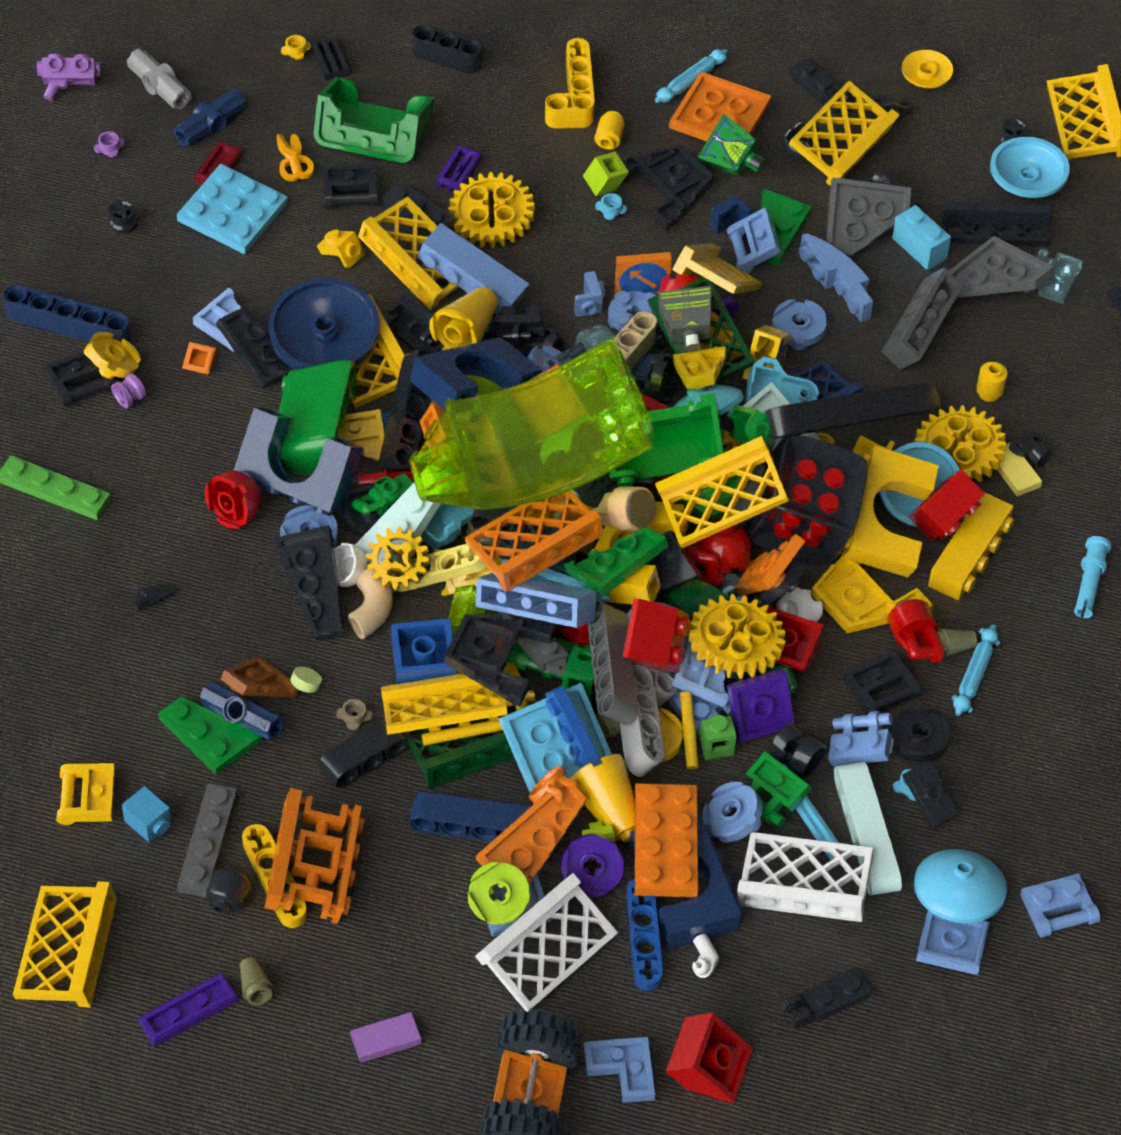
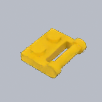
M114 763L62 765L60 767V778L62 779L61 806L57 811L56 821L62 825H71L74 822L112 821L115 782ZM77 778H83L81 807L73 808L74 782Z

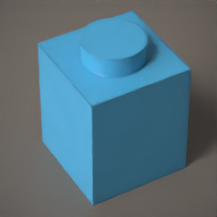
M145 786L122 804L124 821L148 842L157 836L163 835L172 824L170 808Z

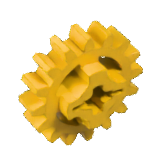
M398 526L396 533H392L390 528H386L387 535L385 537L377 533L378 543H369L373 553L366 554V559L373 561V563L367 565L368 571H376L372 576L374 581L383 579L381 584L383 588L392 583L394 591H398L399 584H403L408 590L410 589L409 582L411 580L417 584L420 583L417 577L419 573L427 574L426 569L422 565L430 563V559L423 556L429 550L427 546L420 547L423 542L421 536L413 539L414 532L412 529L403 534L401 526ZM396 540L405 541L402 545L391 543ZM383 550L385 558L379 566V554ZM390 550L398 556L402 555L406 567L397 561L394 562ZM416 552L417 562L413 568L411 566V557ZM395 572V573H403L405 576H402V577H392V576H389V575H391V574H393V573Z

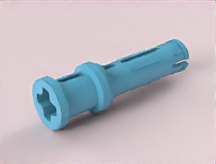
M1091 536L1086 540L1087 554L1081 561L1084 573L1076 607L1074 608V613L1078 617H1081L1083 608H1085L1083 618H1090L1093 615L1100 575L1107 570V562L1105 560L1107 553L1111 551L1112 544L1108 539L1101 536Z

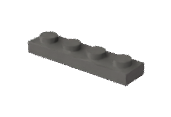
M207 783L177 884L178 893L206 897V890L213 873L216 871L238 796L237 788Z

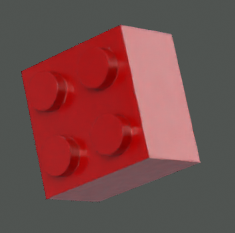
M960 469L945 479L908 518L930 541L938 537L943 540L947 535H951L960 527L962 523L959 519L963 520L967 515L970 516L982 505L978 500L985 493Z

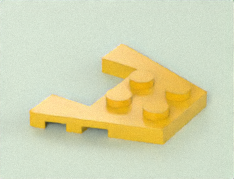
M844 551L840 559L834 565L832 564L812 587L811 592L816 601L822 602L823 608L847 634L888 624L887 617L891 610L907 600H923L927 602L931 612L934 606L918 588L892 601L859 566L862 563L843 558Z

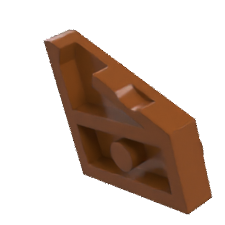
M260 656L225 669L221 680L229 685L232 691L242 696L296 698L300 692L299 689L293 686L290 678Z

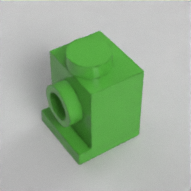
M714 715L707 720H701L698 738L704 759L734 756L736 733L731 716ZM724 741V746L712 747V743Z

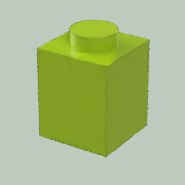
M611 152L595 157L583 177L597 197L616 191L629 172L617 153Z

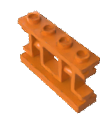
M290 788L283 806L264 908L277 911L280 905L284 906V910L290 911L294 898L322 904L320 918L327 919V917H331V923L338 924L341 915H347L351 902V897L346 896L347 888H352L356 870L351 869L352 861L356 862L360 850V844L355 842L356 836L361 835L365 818L360 817L361 806L355 805L354 809H349V805L342 804L338 816L311 810L313 796L307 795L306 798L301 797L302 790ZM301 810L300 822L316 826L315 832L300 829L297 840H294L298 811ZM347 821L349 823L344 851H341L343 839L328 836L327 830L342 832ZM304 845L331 851L329 869L301 862ZM290 862L292 863L290 875L306 878L305 885L291 882L287 893H283ZM336 874H339L335 903L331 904L333 892L317 888L318 881L332 885Z

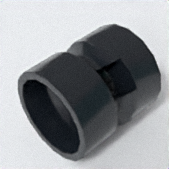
M790 722L776 735L771 744L769 754L783 764L789 762L790 768L805 778L819 765L825 754L826 745L813 736L806 738L805 731Z

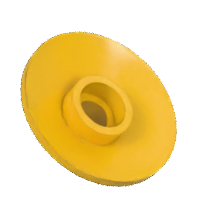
M918 50L905 57L902 63V73L910 83L916 86L936 88L943 86L951 79L953 65L945 55L937 51Z

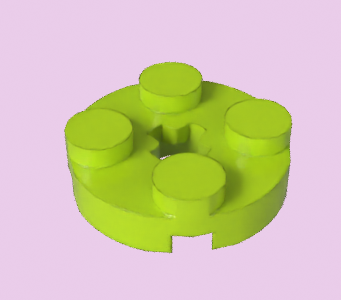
M501 862L485 864L473 874L470 880L468 903L477 917L492 925H507L515 922L525 913L531 903V888L527 877L520 869L511 864ZM497 885L501 889L507 888L505 893L506 899L502 902L499 899L493 901L491 898L495 893L493 888Z

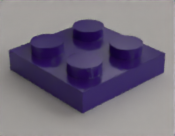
M782 668L727 685L736 739L740 743L780 731L790 722L795 725L787 673Z

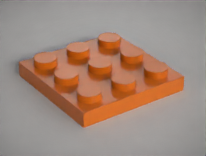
M701 71L670 119L669 128L707 141L722 115L725 114L748 134L752 135L771 104V95Z

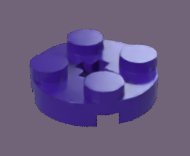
M582 835L579 838L573 839L564 851L562 857V874L564 879L574 873L581 882L578 886L588 897L605 895L619 883L623 875L624 864L622 854L617 844L603 835ZM590 858H596V861L602 864L601 868H596L595 873H589V868L583 866L584 862H589Z

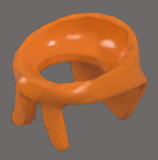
M557 765L536 784L529 794V799L535 804L549 792L560 803L563 800V792L557 784L574 787L577 785V781L565 777L566 769L563 766Z

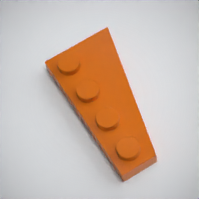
M795 534L791 537L789 543L785 541L779 546L778 549L781 551L773 549L766 557L763 556L751 564L735 584L734 591L743 596L769 590L772 586L777 588L786 576L783 571L805 540Z
M558 783L557 786L563 792V800L560 803L552 794L546 793L476 855V860L482 866L491 862L511 864L524 873L531 885L586 803L587 798L575 786L567 787Z

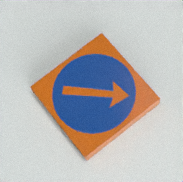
M670 252L616 256L614 294L619 291H640L644 293L651 292L658 296L661 279L669 275L668 280H670L672 260Z

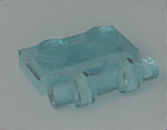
M1041 249L1034 257L1053 266L1054 275L1039 287L1038 296L1063 304L1082 268L1083 261L1059 252L1055 259L1048 257L1049 252L1047 250Z

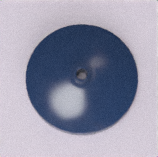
M319 278L295 285L277 300L269 317V335L272 347L279 358L293 369L341 359L353 360L356 367L372 353L379 338V316L372 299L359 287L339 279Z

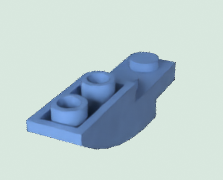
M808 233L803 234L799 255L802 261L807 262L812 269L814 278L819 280L825 289L834 286L837 294L842 295L847 302L850 312L855 314L861 323L870 320L873 300L867 293L869 278L843 252L820 238Z

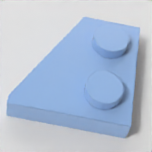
M689 642L685 650L684 662L680 665L679 673H676L672 686L686 692H691L695 696L725 708L729 697L728 693H725L724 670L716 674V666L712 665L709 668H705L706 659L697 660L698 652L691 651L692 642Z

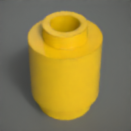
M608 111L600 118L594 137L599 147L612 150L619 146L625 128L623 116L618 112Z
M987 362L981 366L977 382V392L982 400L994 402L1003 395L1008 373L1002 364Z

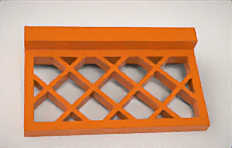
M560 481L465 537V542L499 579V585L507 593L603 536L602 519L595 509L590 511ZM559 493H562L566 498L565 504L550 503V499ZM532 509L543 510L541 518L526 517V513ZM548 510L563 512L562 519H546ZM568 512L581 513L583 515L575 521L567 520ZM508 523L518 524L517 532L502 531V527ZM523 526H539L537 534L522 533ZM544 526L559 528L552 535H542ZM482 538H494L492 547L480 546L477 541ZM499 539L515 540L513 549L498 547ZM520 541L535 542V545L526 550L518 549ZM495 555L511 556L508 561L499 566L494 562Z

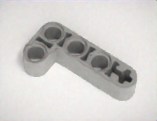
M636 664L633 666L638 700L637 715L630 724H619L626 767L633 775L643 777L664 759L665 752L658 709L677 692V688L672 686L674 679L669 674Z

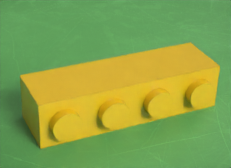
M987 493L978 500L982 505L970 516H966L931 569L928 587L957 601L961 599L964 592L969 593L976 582V574L978 572L983 573L989 561V554L991 552L996 553L1002 541L1000 537L1003 533H1009L1015 520L1011 517L1013 505Z

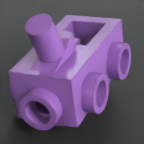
M50 54L48 57H42V61L37 60V76H42L43 84L48 85L43 97L53 101L58 88L66 89L68 85H95V77H100V61H95L94 58H90L89 55L85 54L74 55V58H64L61 54Z

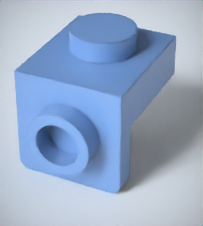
M595 271L584 273V294L575 296L574 312L576 317L602 313V299L605 297L603 282H598Z

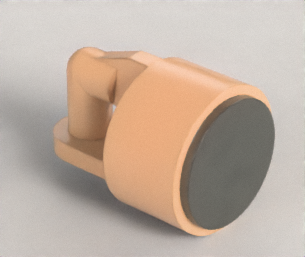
M620 486L613 492L605 493L598 507L592 508L591 511L595 509L601 516L602 525L614 526L619 530L638 531L651 525L655 516L656 505L652 493L647 488Z

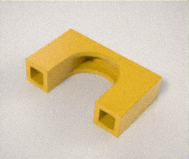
M874 445L867 454L864 453L862 455L867 460L868 467L866 485L859 517L851 538L845 546L843 558L908 578L917 569L922 542L886 530L878 522L874 514V497L880 492L894 491L925 501L934 491L939 465Z
M655 501V516L649 528L661 535L668 530L674 532L664 503ZM671 503L673 510L681 513L684 512L683 504ZM686 521L682 529L683 537L689 526L688 521ZM606 525L603 529V536L599 537L595 549H592L591 552L596 549L599 552L605 551L613 547L616 540L636 532V530H619L614 526ZM645 564L606 594L610 598L609 602L632 605L634 598L654 602L661 587L656 566Z

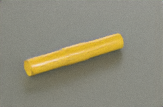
M681 692L680 703L687 769H697L699 765L692 693Z

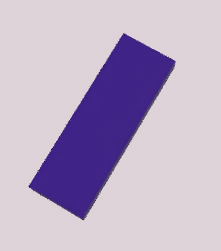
M220 973L138 1017V1021L153 1046L156 1047L238 1002V997L224 975Z

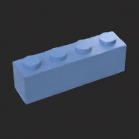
M442 223L423 242L418 255V259L427 267L433 268L449 282L456 284L467 293L478 287H486L492 290L498 299V306L494 312L499 314L502 306L515 308L523 299L529 286L528 282Z
M492 572L477 578L476 607L578 628L595 620L596 591L530 578L506 593L499 585V579Z

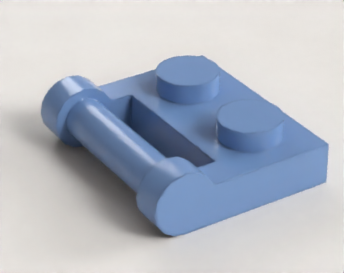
M765 207L729 226L727 229L728 238L733 243L737 258L736 268L747 274L757 264L781 252L771 214ZM744 233H746L751 253L748 255L746 254L742 239Z
M1079 873L1022 888L1020 896L1041 938L1050 936L1051 932L1086 922L1090 925L1100 922L1099 910L1093 904ZM1077 908H1081L1082 910L1079 912H1075L1072 914L1060 916L1049 920L1046 918L1050 915L1062 913Z

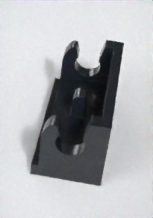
M404 293L400 299L387 308L386 312L391 316L385 321L391 332L413 350L423 345L433 348L440 343L439 339L435 342L429 329L430 319L434 315L408 294Z

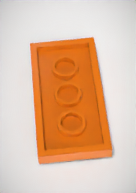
M635 784V896L697 897V785Z

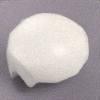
M341 543V546L334 549L339 586L350 587L357 583L360 574L367 569L368 563L366 555L359 547L349 543Z
M797 587L791 593L787 592L776 602L778 610L818 622L823 615V604L821 601H814L812 599L811 590Z

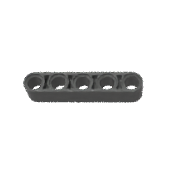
M597 601L595 620L588 623L597 709L601 715L623 725H628L637 715L638 700L633 662L623 657L628 631L627 616L623 611L602 601Z

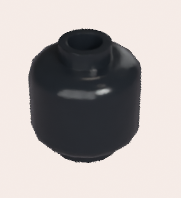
M225 866L223 869H218L213 873L206 890V899L212 904L214 911L228 915L230 912L239 911L244 907L251 889V883L247 878V874L234 866Z

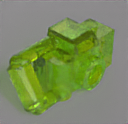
M474 584L455 588L449 613L451 629L455 633L465 614L484 615L485 613L484 608L476 607L477 586Z

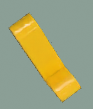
M574 38L569 40L566 46L568 93L551 94L545 101V122L551 128H585L590 126L594 120L595 100L590 47L586 40Z

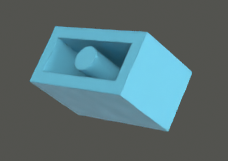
M915 205L896 216L892 239L926 270H929L947 259L951 236Z

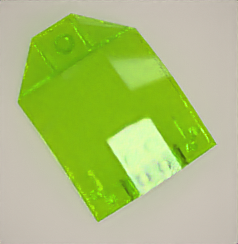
M612 337L567 363L519 385L471 398L451 401L448 397L444 404L446 407L445 412L439 421H433L424 435L426 442L419 453L414 451L409 462L417 494L421 500L478 510L498 509L550 498L575 489L652 449L654 430L641 392L617 341Z

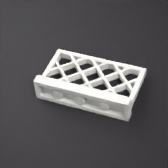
M751 832L742 878L739 880L737 889L738 899L744 907L862 922L873 848ZM756 843L769 844L774 851L760 858L755 852ZM792 847L800 848L804 855L793 862L784 854L785 851ZM825 851L830 852L835 859L822 866L814 856ZM852 855L865 857L864 864L854 870L845 861ZM779 856L787 866L773 874L766 863ZM810 860L817 870L804 878L797 870V867ZM840 864L848 874L835 882L827 871ZM760 867L769 876L762 882L749 881L750 874ZM792 871L799 882L792 886H784L778 879ZM822 875L830 884L823 890H814L809 883ZM853 879L859 886L858 895L845 894L840 887Z
M574 873L564 879L475 955L482 965H488L526 1012L532 1009L618 933L578 886L581 882ZM574 896L583 905V916L568 914V901ZM562 907V914L555 913ZM548 918L561 919V935L545 933L546 920ZM567 920L582 922V938L567 936ZM588 923L599 924L606 932V935L600 940L588 939ZM540 926V933L533 932ZM526 937L539 938V955L523 953V943ZM545 939L560 941V957L544 955ZM566 942L582 943L581 957L579 959L566 958ZM588 944L594 945L587 951ZM517 946V952L511 951L514 947ZM504 956L517 958L516 974L506 973L497 962ZM523 958L538 960V976L522 975ZM544 961L559 963V976L557 978L543 977ZM565 963L572 964L565 970ZM522 980L537 982V995L530 1001L521 991ZM543 983H550L543 989Z

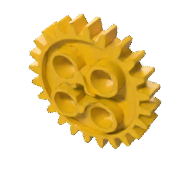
M489 172L488 178H484L480 173L478 175L479 180L475 181L469 177V185L460 183L461 191H453L454 198H450L448 210L457 219V223L454 225L455 233H461V237L464 239L469 237L472 245L476 241H480L481 248L485 246L486 242L490 243L491 248H494L496 242H500L504 247L505 240L509 239L514 243L515 235L523 237V229H530V222L534 221L535 205L533 195L529 194V187H522V180L514 183L513 175L504 179L503 172H500L498 177H494L493 173ZM490 192H493V193H494V194H493V198H494V221H495V226H494L493 228L490 227V217H489V214H490L489 193H490Z
M964 405L960 407L959 411H955L953 406H950L949 413L939 409V417L930 414L929 422L922 421V429H917V438H915V442L934 444L945 450L954 459L959 470L962 469L970 479L975 478L979 482H982V474L991 477L992 469H999V462L1004 461V453L1006 452L1005 433H1001V424L995 425V417L986 419V411L981 412L979 415L976 414V407H973L969 412H965Z
M731 594L730 601H726L722 595L719 596L718 603L709 599L707 607L700 605L699 612H694L693 619L690 621L688 642H692L691 651L698 652L697 660L706 659L705 668H709L712 665L716 666V674L726 670L728 678L731 677L733 672H737L740 679L743 678L744 672H748L753 678L755 677L756 669L765 674L767 666L773 668L775 661L780 660L785 645V631L781 630L783 623L782 621H775L777 613L767 614L768 605L759 608L757 606V599L753 600L752 603H748L745 595L741 601H737L734 594Z

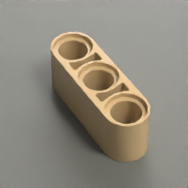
M645 311L635 314L603 350L601 375L606 381L616 383L623 380L639 362L641 357L652 347L656 339L657 319L655 315Z

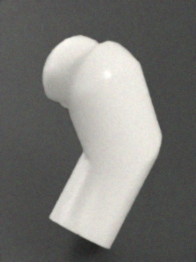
M701 934L693 940L700 956L696 962H693L692 969L698 977L705 978L713 973L719 961V955L707 934Z

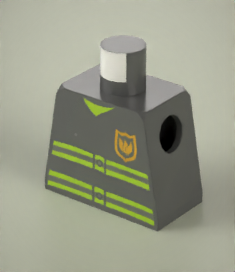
M711 286L658 292L659 312L670 341L673 343L684 342L686 352L699 351L701 349L700 340L710 338Z

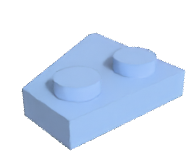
M227 288L193 317V325L234 352L216 325L219 318L241 308L234 299L232 289Z

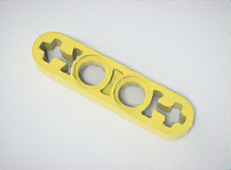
M467 544L427 554L424 556L430 559V563L423 564L422 567L430 565L429 572L424 576H421L419 573L417 577L420 583L417 584L411 580L409 582L410 589L408 590L479 572L486 565ZM417 558L411 559V566L413 568L416 565ZM455 558L454 565L449 569H445L447 562ZM396 573L395 576H393V575H389V576H392V577H402V576H405V575H404L403 573ZM399 584V592L408 591L403 584Z

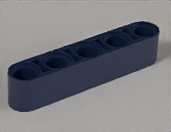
M20 285L9 286L3 291L6 316L12 321L88 342L97 332H110L114 334L113 339L119 342L122 339L129 343L131 342L129 320L123 313Z
M420 792L414 797L409 825L412 829L422 833L492 842L531 806Z

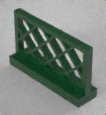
M701 277L680 289L703 287L705 285L711 286V301L712 298L716 301V303L711 302V308L721 311L718 322L710 320V326L715 327L712 338L700 340L701 343L709 344L707 349L714 348V346H725L727 349L726 360L716 380V385L753 366L755 361L712 281ZM656 295L648 299L647 301L652 313L655 315L674 354L687 353L684 348V342L673 343L670 341L659 312L658 296ZM720 329L732 331L733 335L730 343L717 341ZM732 350L744 353L746 357L744 361L738 364L728 362Z
M510 706L507 713L510 714L517 711L516 706ZM488 718L481 719L480 722H486ZM475 720L470 721L471 724L480 723L479 721ZM429 728L402 732L408 740V747L422 770L424 781L429 789L515 758L503 730L492 732L495 735L480 739V735L447 741L445 746L437 744L423 746L421 740L412 738L411 735L419 732L429 733ZM454 741L468 744L457 749L451 748ZM426 751L440 754L426 760L424 759Z

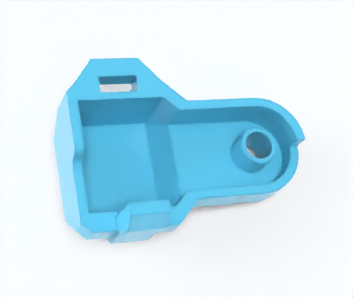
M763 356L751 367L744 399L748 402L770 382L776 386L790 404L817 400L819 391L812 381L787 375L777 359ZM763 365H771L773 368L764 367ZM800 393H804L806 397H802Z
M469 494L460 507L451 506L448 498L444 499L421 534L423 541L434 550L454 541L461 533V526L470 521L480 496Z

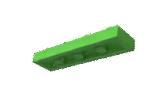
M10 455L0 469L1 484L97 521L111 501V494L12 455Z

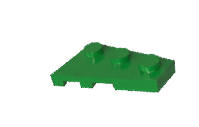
M763 188L761 209L765 207L771 214L781 250L780 253L765 261L780 266L811 214L812 206Z
M646 526L616 540L614 546L605 551L599 552L596 549L587 553L588 558L575 564L572 560L563 565L568 575L600 595L605 596L666 549L668 543L666 537Z
M182 696L158 713L159 720L215 775L263 742L262 736L239 724L228 722L224 716Z

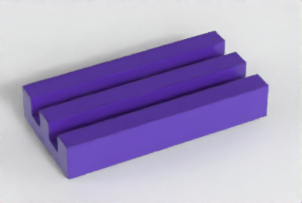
M458 145L437 177L436 186L441 188L442 185H445L446 190L451 191L453 188L461 191L460 183L467 184L469 177L472 176L482 160V153ZM465 154L462 161L459 162L458 166L456 167V170L451 176V178L447 179V177L451 173L452 169L458 162L461 155Z

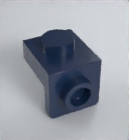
M733 195L723 203L715 205L711 210L710 229L718 234L735 221L738 222L751 215L752 208L746 202Z

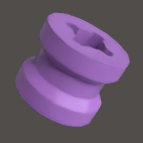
M132 373L128 374L123 382H116L111 386L114 397L124 408L130 407L134 400H141L146 396L143 384Z

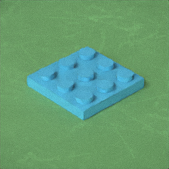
M220 164L177 213V221L246 254L288 204V196Z
M579 683L565 689L598 753L599 760L596 765L603 764L600 758L612 755L583 685ZM547 698L499 718L501 727L529 792L557 765L563 766L566 769L565 777L571 778L577 771L582 769L576 767L573 762L575 752L571 744H567L562 738L559 730L561 725L557 717H553L546 706Z

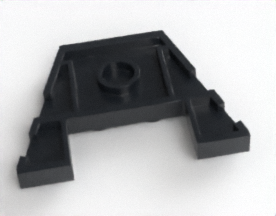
M682 144L652 150L650 155L637 157L635 154L626 156V159L622 161L629 172L624 180L641 172L669 200L652 209L651 215L665 231L669 230L709 188L714 179V175Z
M465 614L447 649L445 664L510 703L521 707L528 692L530 680L503 673L504 668L520 636L549 644L558 624L532 620V618L522 616L519 620L503 619V615Z

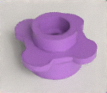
M104 132L99 135L98 144L94 145V151L109 157H116L120 147L125 145V141L123 138H119L115 132Z

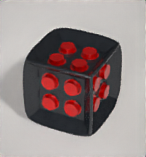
M787 435L779 442L771 455L789 501L752 517L749 524V537L751 542L764 549L781 551L778 549L779 546L785 541L789 543L791 537L797 534L805 542L793 559L812 564L827 565L833 562L847 545L856 525L866 485L867 460L850 450L821 440L801 435ZM767 463L765 465V469L761 477H764L768 469ZM767 485L761 498L769 500L780 494L776 487Z

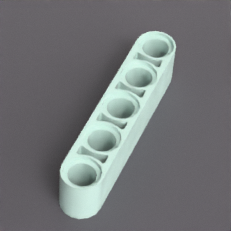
M866 762L835 766V785L853 845L873 848L867 884L868 894L872 896L901 891L902 882L899 867ZM857 856L859 866L864 864L865 857Z

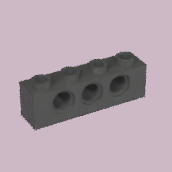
M945 267L923 279L881 351L900 370L921 360L963 287Z

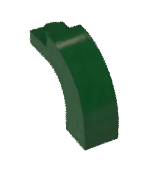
M696 579L684 582L675 589L665 590L663 596L657 602L678 608L693 618L694 612H699L700 605L707 607L709 599L718 603L719 596L721 595L726 601H730V598L716 587Z

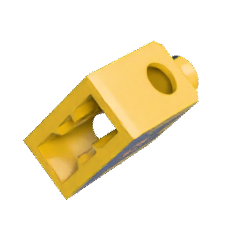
M768 325L756 329L750 348V354L755 363L764 356L777 359L780 366L783 367L791 334ZM766 364L763 365V366H766V367H768V368H773V366H771V365H766ZM751 367L744 370L742 378L748 380Z

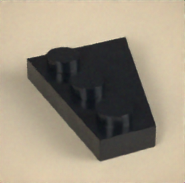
M400 180L382 198L385 206L389 209L408 196L437 226L442 223L451 229L457 223V219L453 214ZM406 207L399 211V217L413 219V214ZM399 224L405 234L413 235V226ZM417 227L418 236L429 237L431 234L427 228ZM417 243V251L420 252L423 243Z
M241 308L217 320V327L261 390L282 380L284 375L288 376L289 371L294 370L276 354L266 328Z
M670 530L665 532L662 536L666 537L668 547L646 563V565L656 566L661 585L658 593L668 589H675L684 582L703 577L685 548L680 547L675 532Z
M796 561L783 571L786 576L777 588L772 586L769 590L755 592L749 597L747 602L752 603L753 600L757 599V606L759 608L764 605L769 606L774 600L777 602L787 592L791 593L802 582L799 577L806 568L799 561Z

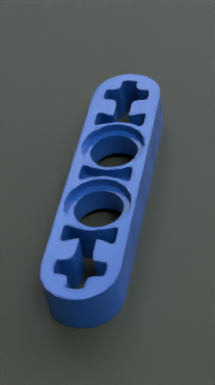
M633 879L627 886L626 901L634 982L639 989L650 992L659 988L662 983L663 974L656 897L644 896V905H639L638 896H635V879ZM639 915H646L652 922L648 926H640L634 919ZM642 942H649L654 946V950L646 954L640 952L637 946ZM649 963L652 975L650 980L646 979L644 975L645 964Z

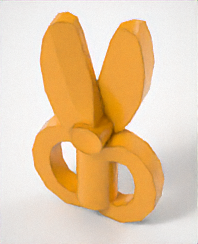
M277 134V146L283 156L286 157L280 163L281 177L290 182L310 178L314 173V165L310 158L301 155L302 147L296 134L291 135L289 146L285 138L281 134ZM301 163H305L308 166L305 172L302 170ZM291 166L293 174H288L285 168Z

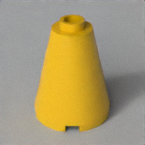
M478 287L438 310L430 319L429 326L435 342L439 339L444 345L443 350L481 342L498 306V299L495 293L486 287Z
M612 754L600 758L603 764L593 767L592 763L584 766L570 779L577 781L575 787L587 798L584 804L598 821H601L602 826L612 824L615 840H622L625 843L629 842L630 831L635 830V798L625 761L620 754Z

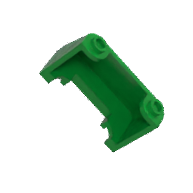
M334 77L318 94L314 125V138L316 142L324 147L398 163H406L416 154L433 112L435 97L415 95L408 101L406 111L359 102L357 85L349 79Z
M341 359L289 371L288 376H283V396L278 413L291 418L281 447V461L287 473L311 476L317 468L326 438L341 437L348 403L356 399L358 391L355 362L353 360Z
M715 393L700 395L701 401L696 405L691 400L687 401L688 405L635 414H632L630 410L625 411L626 417L624 415H616L615 409L601 411L611 481L618 483L619 487L632 486L638 480L675 475L724 453L719 404Z
M734 404L727 414V417L732 420L734 425L733 431L729 436L740 443L739 446L762 436L771 453L775 447L776 439H772L767 416L757 409ZM764 463L755 466L752 474L756 475ZM734 475L728 478L725 486L737 489L742 477ZM748 480L744 490L748 487L752 480ZM711 487L702 489L698 498L710 501L716 489ZM722 491L716 504L728 507L733 494ZM680 499L676 502L683 504L684 508H686L689 501ZM695 503L691 514L701 519L707 506ZM713 509L708 522L712 523L722 520L725 512Z

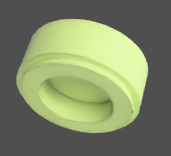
M300 666L294 669L290 681L300 691L313 693L318 690L322 678L313 669Z

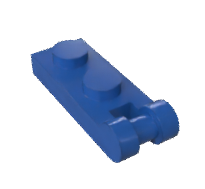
M560 686L545 693L548 699L546 700V706L551 715L557 717L561 725L559 730L562 738L567 744H571L575 752L573 756L575 766L583 768L590 763L595 766L599 760L598 753L564 687Z

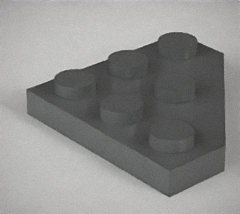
M833 177L830 187L825 242L831 244L851 259L894 227L897 215L910 209L911 188Z
M993 236L949 270V272L963 285L957 297L961 298L1035 290L1054 275V267Z

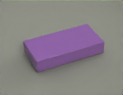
M411 1012L350 1031L360 1063L421 1044V1037Z

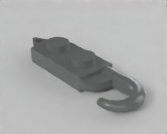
M499 612V615H503V619L519 620L515 619L512 614ZM519 637L517 643L542 672L549 671L563 677L569 654L554 637H552L549 644Z

